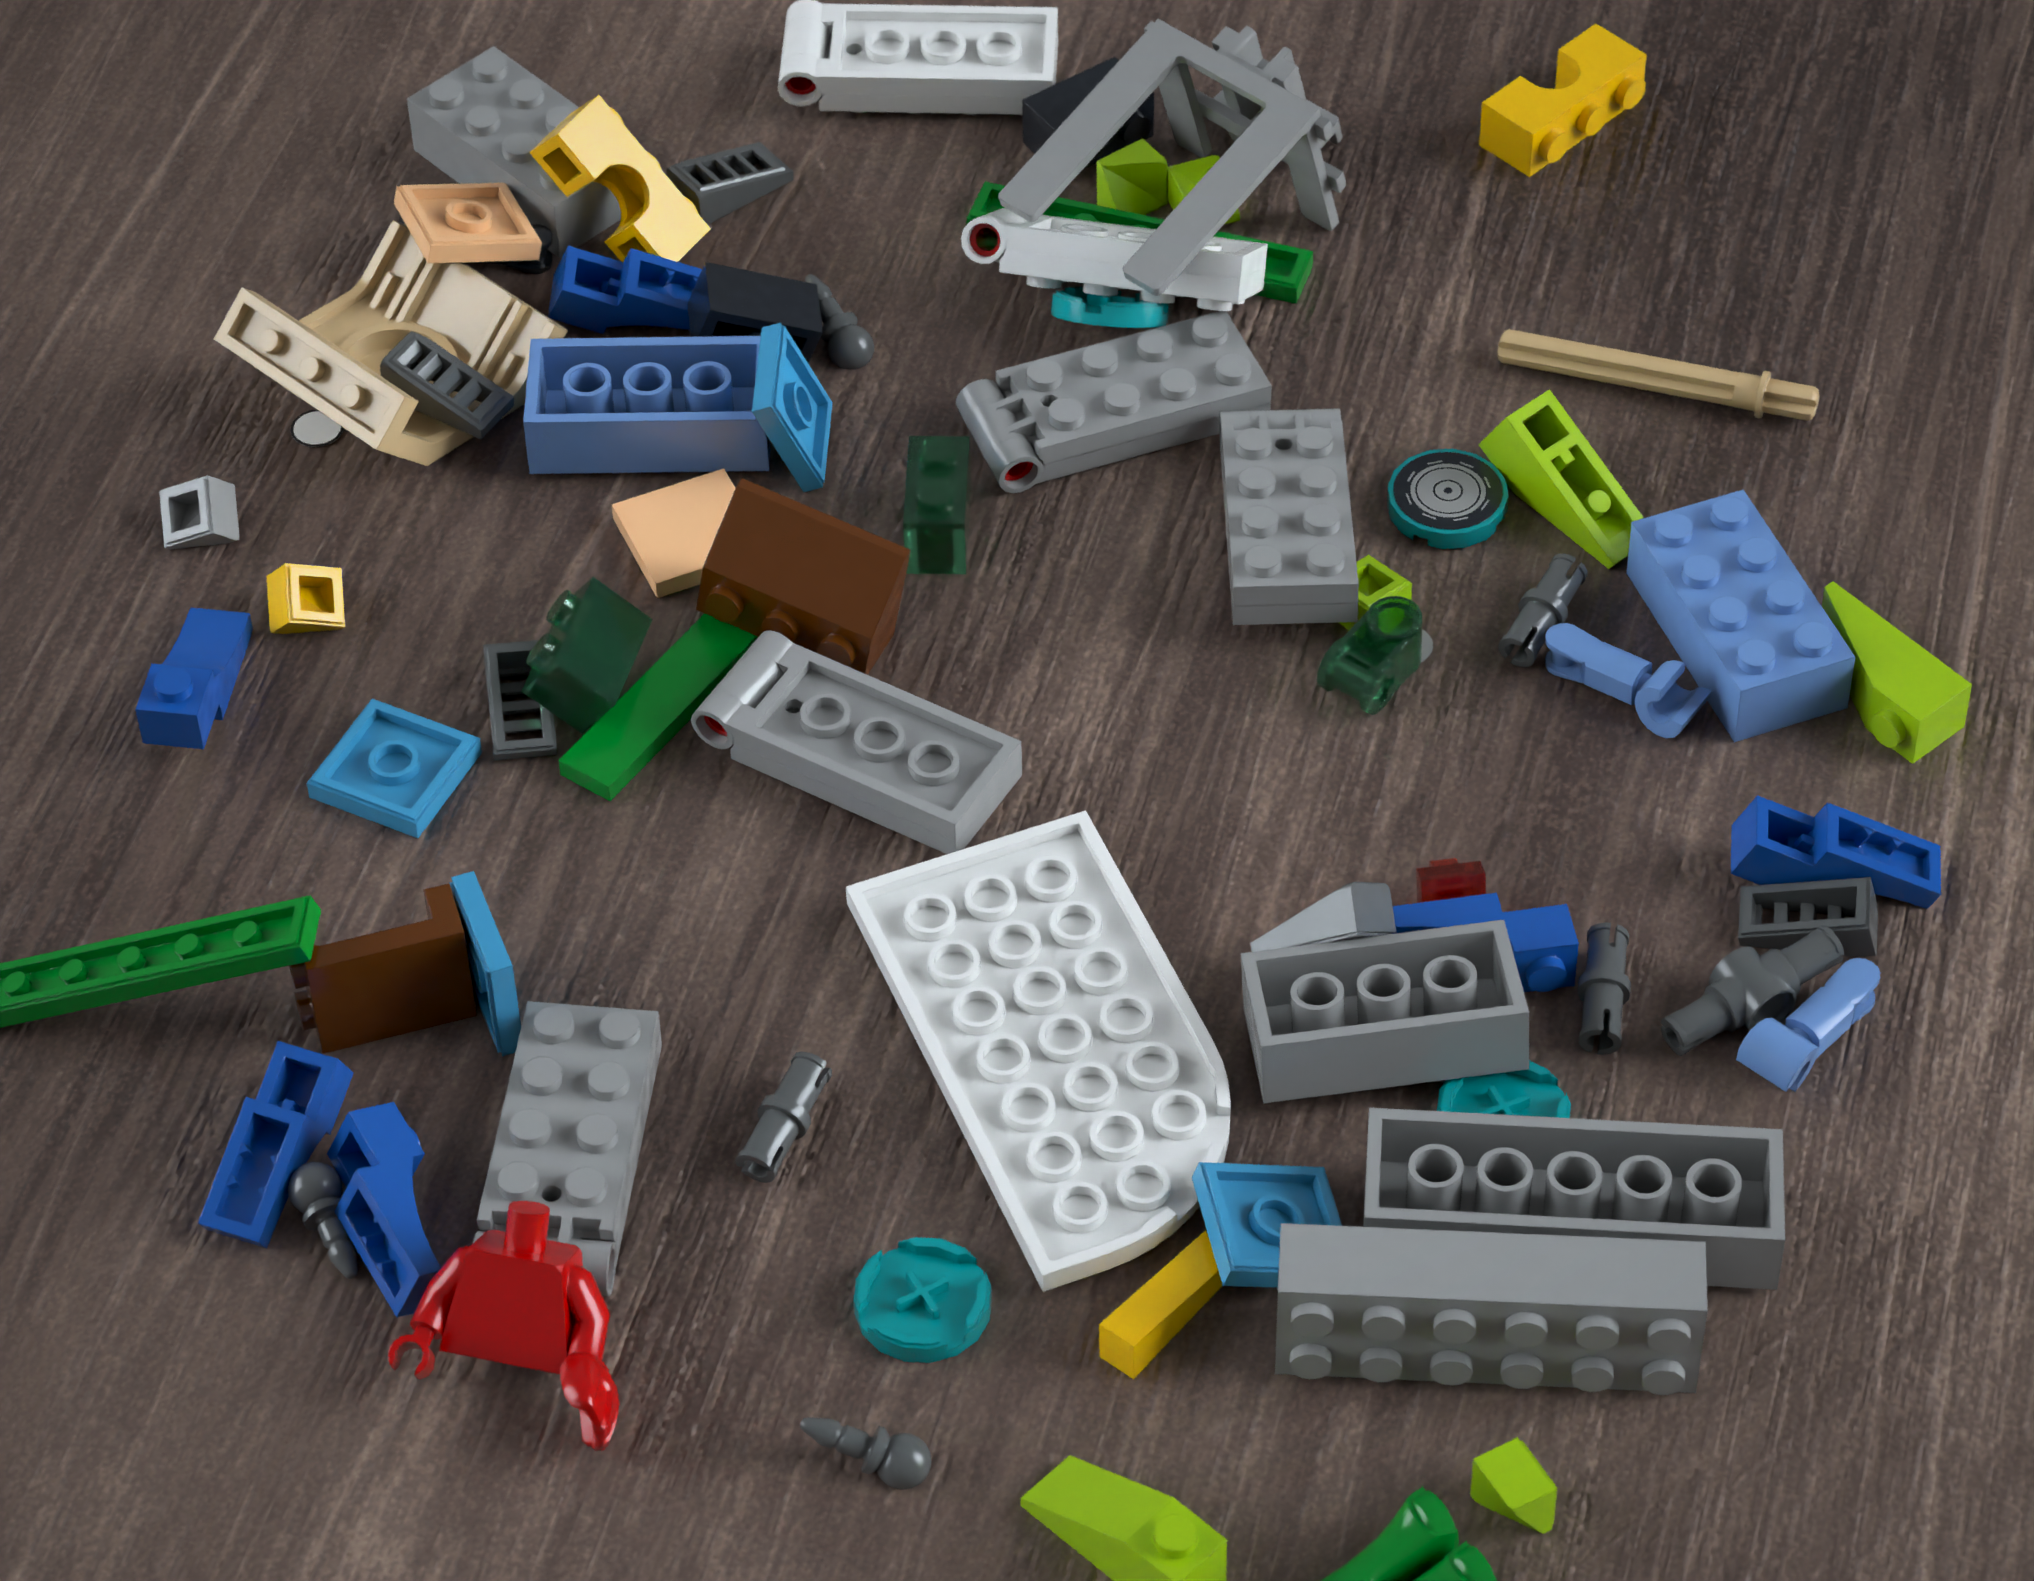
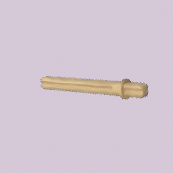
M1511 329L1502 333L1498 345V360L1501 363L1754 411V417L1760 419L1763 413H1769L1806 421L1812 420L1816 414L1819 402V389L1815 386L1772 379L1771 372L1765 370L1762 376Z

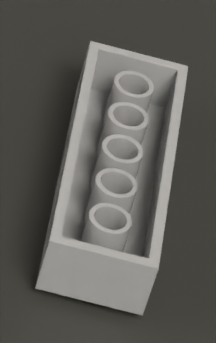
M1369 1108L1363 1227L1706 1242L1707 1286L1777 1290L1785 1245L1783 1129Z
M1281 1223L1275 1374L1296 1375L1305 1379H1318L1328 1376L1366 1378L1374 1382H1389L1393 1380L1436 1381L1450 1386L1464 1383L1505 1384L1518 1389L1549 1386L1578 1388L1588 1392L1615 1389L1649 1391L1657 1395H1670L1677 1392L1696 1393L1708 1312L1706 1242Z

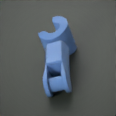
M1559 623L1553 625L1545 634L1546 646L1550 649L1545 656V666L1548 672L1558 677L1584 683L1586 686L1630 705L1635 704L1636 712L1642 723L1657 736L1663 738H1674L1711 696L1712 690L1700 686L1690 691L1676 684V680L1685 671V662L1676 660L1666 661L1652 675V662L1608 643L1601 642L1596 637L1573 624Z
M1853 958L1844 962L1825 983L1824 987H1820L1786 1018L1785 1025L1774 1018H1766L1758 1022L1743 1039L1736 1060L1785 1092L1789 1088L1796 1092L1810 1072L1815 1060L1844 1034L1852 1024L1865 1016L1874 1007L1875 993L1873 990L1880 981L1878 966L1864 958Z

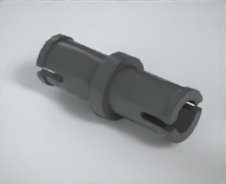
M1568 554L1555 555L1536 588L1527 590L1518 604L1520 613L1507 634L1502 637L1498 644V649L1504 658L1509 656L1515 645L1520 646L1510 661L1511 664L1519 667L1532 666L1538 652L1546 641L1545 634L1547 630L1553 625L1566 621L1568 617L1567 606L1580 585H1583L1588 577L1587 569L1582 562L1577 565L1571 576L1566 575L1576 560L1574 556Z
M1607 922L1595 924L1587 931L1586 971L1579 977L1577 992L1580 1000L1583 1001L1579 1044L1584 1050L1591 1053L1594 1045V1035H1599L1597 1054L1600 1055L1611 1054L1621 1047L1623 1005L1630 998L1631 982L1628 976L1625 975L1629 933L1624 927L1617 924L1614 942L1609 943L1611 923Z
M797 1052L793 1056L791 1065L775 1093L766 1096L757 1110L760 1120L743 1150L736 1157V1165L743 1167L741 1171L751 1179L764 1183L772 1182L777 1176L778 1169L794 1140L802 1138L810 1127L811 1117L809 1113L825 1084L832 1077L831 1068H825L827 1063L817 1055L809 1052Z

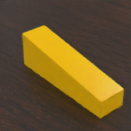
M1204 1231L1099 1324V1357L1132 1379H1135L1223 1286L1207 1231Z

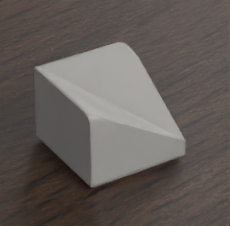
M207 475L159 490L164 548L172 550L227 544L239 540L234 484Z

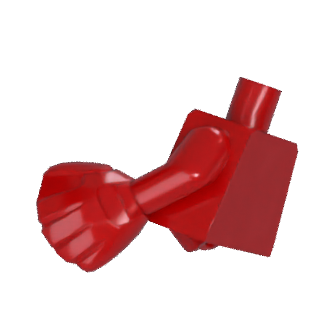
M534 1201L512 1202L508 1206L506 1232L487 1230L472 1245L457 1248L430 1280L410 1321V1326L414 1332L412 1335H403L393 1341L388 1352L389 1364L396 1371L400 1365L401 1357L406 1351L420 1349L423 1356L415 1370L414 1376L417 1380L424 1379L431 1374L435 1365L434 1354L429 1348L432 1340L441 1339L439 1351L560 1374L566 1400L572 1407L579 1409L582 1441L586 1446L592 1447L595 1451H603L608 1446L612 1437L619 1410L617 1386L609 1373V1369L602 1361L610 1311L592 1273L583 1267L580 1248L573 1244L547 1240L550 1208L545 1204Z

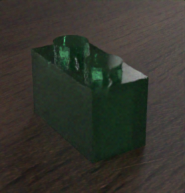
M909 436L903 531L904 547L910 549L911 552L906 574H967L971 501L969 436Z
M594 577L574 594L569 590L564 591L554 602L546 616V621L552 624L549 632L538 640L528 655L526 663L532 669L522 692L577 731L583 733L615 706L653 619Z

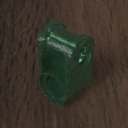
M1388 596L1373 603L1344 637L1338 639L1328 649L1317 671V685L1328 692L1337 689L1360 701V707L1363 711L1371 715L1378 714L1390 701L1394 692L1421 664L1422 612L1419 606L1412 600L1401 596Z

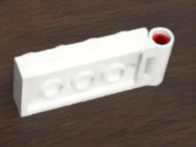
M798 0L787 9L778 92L784 101L796 106H808L819 99V111L1022 115L1023 99L1056 83L1058 7L825 4L816 0Z
M1004 207L970 221L963 229L961 236L962 248L972 261L980 264L998 262L1000 263L999 272L1027 276L1026 284L1029 286L1054 289L1061 288L1062 282L1084 283V293L1101 296L1118 295V289L1140 290V300L1154 303H1174L1175 297L1197 298V307L1215 311L1232 310V304H1244L1245 299L1263 290L1268 247L1266 243L1212 237L1161 295L1155 296L1127 280L1124 276L1123 266L1156 229L1041 215L1037 221L1029 222Z

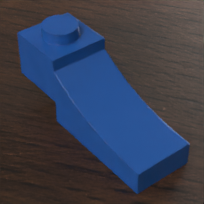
M567 246L553 275L548 318L604 334L607 327L646 325L690 330L687 303L702 269L630 248L624 262Z
M190 607L181 632L167 658L162 664L151 663L135 709L142 743L194 749L205 748L214 719L223 720L237 680L253 632L250 613Z
M1757 795L1731 827V874L1759 885L1871 877L1876 895L1901 900L1928 909L1941 895L1940 845L1828 802L1813 817Z
M1497 893L1393 906L1396 933L1504 920L1524 992H1548L1561 987L1575 986L1579 942L1567 904L1502 912Z
M277 1042L256 1099L245 1097L198 1221L200 1226L206 1230L264 1248L268 1247L277 1222L289 1198L288 1182L291 1175L298 1167L307 1163L325 1134L331 1135L354 1074L344 1063L331 1056L284 1042Z
M391 1102L349 1111L327 1152V1156L346 1186V1190L334 1212L396 1318L415 1313L428 1283L441 1267L423 1231L413 1192V1175L425 1153L420 1146L417 1134L407 1125L395 1103Z

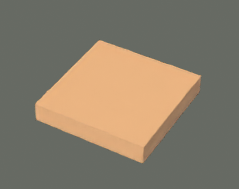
M468 183L396 186L394 205L427 263L539 260L542 242L507 184Z
M724 468L612 504L613 520L657 598L700 585L703 565L735 491V486Z

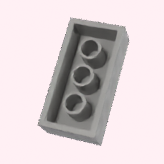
M491 47L407 98L414 150L459 184H507L530 224H540L550 229L552 232V244L547 249L559 258L563 256L567 246L577 248L621 220V209L618 200L607 187L596 182H590L566 197L529 153L571 112L579 107L496 47Z
M1504 920L1241 953L1243 1008L1263 1104L1529 1069V1010Z

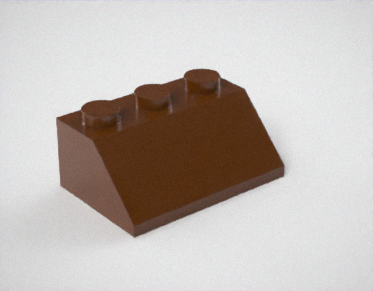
M742 478L735 488L703 565L696 610L758 637L764 631L778 632L794 644L868 675L894 635L911 550Z

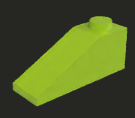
M1550 389L1507 416L1478 444L1491 463L1504 476L1507 485L1515 495L1605 567L1610 569L1628 557L1631 523L1644 517Z
M1834 581L1824 587L1822 608L1855 655L1850 697L1864 726L1874 734L1875 738L1882 745L1892 748L1913 764L1965 727L1972 684Z
M1069 1455L1021 1497V1507L1113 1581H1226L1227 1539L1174 1497Z

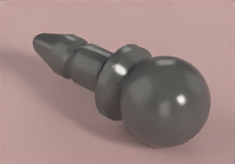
M807 275L805 282L817 284L821 321L824 324L822 326L823 333L821 338L823 341L828 342V354L831 361L843 369H858L867 365L874 354V341L870 333L857 325L858 319L853 312L844 313L826 284L815 275Z
M322 1162L303 1164L293 1172L289 1179V1199L292 1205L304 1214L302 1221L305 1228L308 1230H318L325 1248L329 1249L328 1256L331 1262L346 1278L353 1279L358 1273L357 1251L354 1244L349 1241L350 1237L334 1212L342 1196L340 1176L331 1166Z
M807 1417L803 1418L800 1422L802 1431L820 1445L827 1448L835 1447L837 1452L856 1459L863 1458L861 1472L869 1475L877 1471L881 1480L892 1488H914L920 1485L930 1472L932 1460L929 1448L923 1440L913 1434L897 1433L889 1436L885 1427L878 1426L873 1437H870L865 1431L849 1425L841 1426L839 1421L831 1418Z

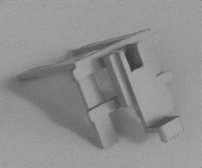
M1157 19L1155 22L1150 21L1144 28L1145 33L998 194L1003 207L1029 222L1037 221L1158 86L1175 142L1181 147L1201 158L1207 157L1212 151L1203 117L1239 136L1123 266L1124 276L1127 280L1151 294L1159 296L1280 161L1289 165L1303 216L1332 231L1339 223L1331 189L1340 193L1347 184L1343 171L1323 161L1321 148L1328 140L1338 144L1342 140L1343 135L1339 119L1336 115L1306 99L1298 65L1294 62L1291 49L1283 47L1269 62L1262 57L1256 32L1247 25L1240 33L1225 26L1212 41V49L1164 21ZM1188 65L1221 83L1227 106L1194 88Z

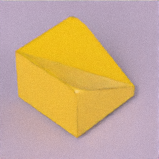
M285 563L267 576L269 626L271 633L340 630L345 627L342 568Z

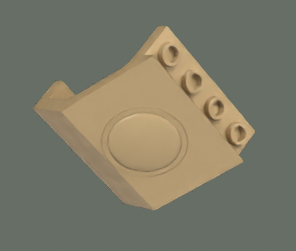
M392 220L364 274L350 291L304 318L297 320L258 293L241 287L214 340L374 449L428 466L474 436L416 411L415 408L419 401L381 377V361L410 331H414L432 340L514 396V406L503 416L504 418L525 404L531 339L564 338L568 330L464 262L427 263L407 226ZM453 391L449 396L453 398L458 392ZM474 400L468 409L473 412L481 402Z

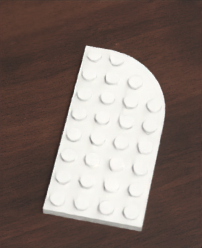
M1086 810L846 886L847 905L1043 1292L1129 1262L1156 1247L1191 1218L1200 1206L1192 1181V1175L1199 1162L1224 1163L1229 1142L1231 1111L1227 1074L1223 1060L1212 1037Z

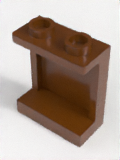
M449 883L423 890L428 920L321 946L314 944L311 961L289 966L295 989L306 987V990L294 993L303 1031L316 1028L323 1054L477 1016L465 934Z

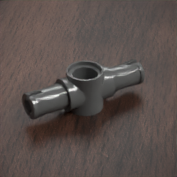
M1822 925L1804 938L1780 951L1773 948L1760 955L1750 946L1732 951L1712 971L1708 982L1709 985L1704 991L1705 995L1661 1019L1663 1038L1672 1051L1679 1056H1683L1699 1044L1725 1030L1734 1032L1745 1026L1750 1031L1758 1022L1766 1018H1774L1782 1023L1795 1006L1796 995L1800 992V986L1820 973L1843 962L1844 958L1842 955L1844 950L1840 940L1829 927Z

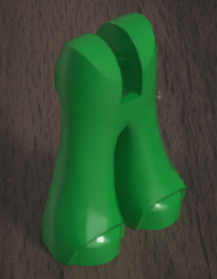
M1421 1487L1408 1496L1397 1514L1376 1539L1342 1567L1319 1581H1497L1490 1564L1476 1547L1469 1545L1467 1541L1459 1545V1531L1456 1529L1448 1509L1437 1495Z

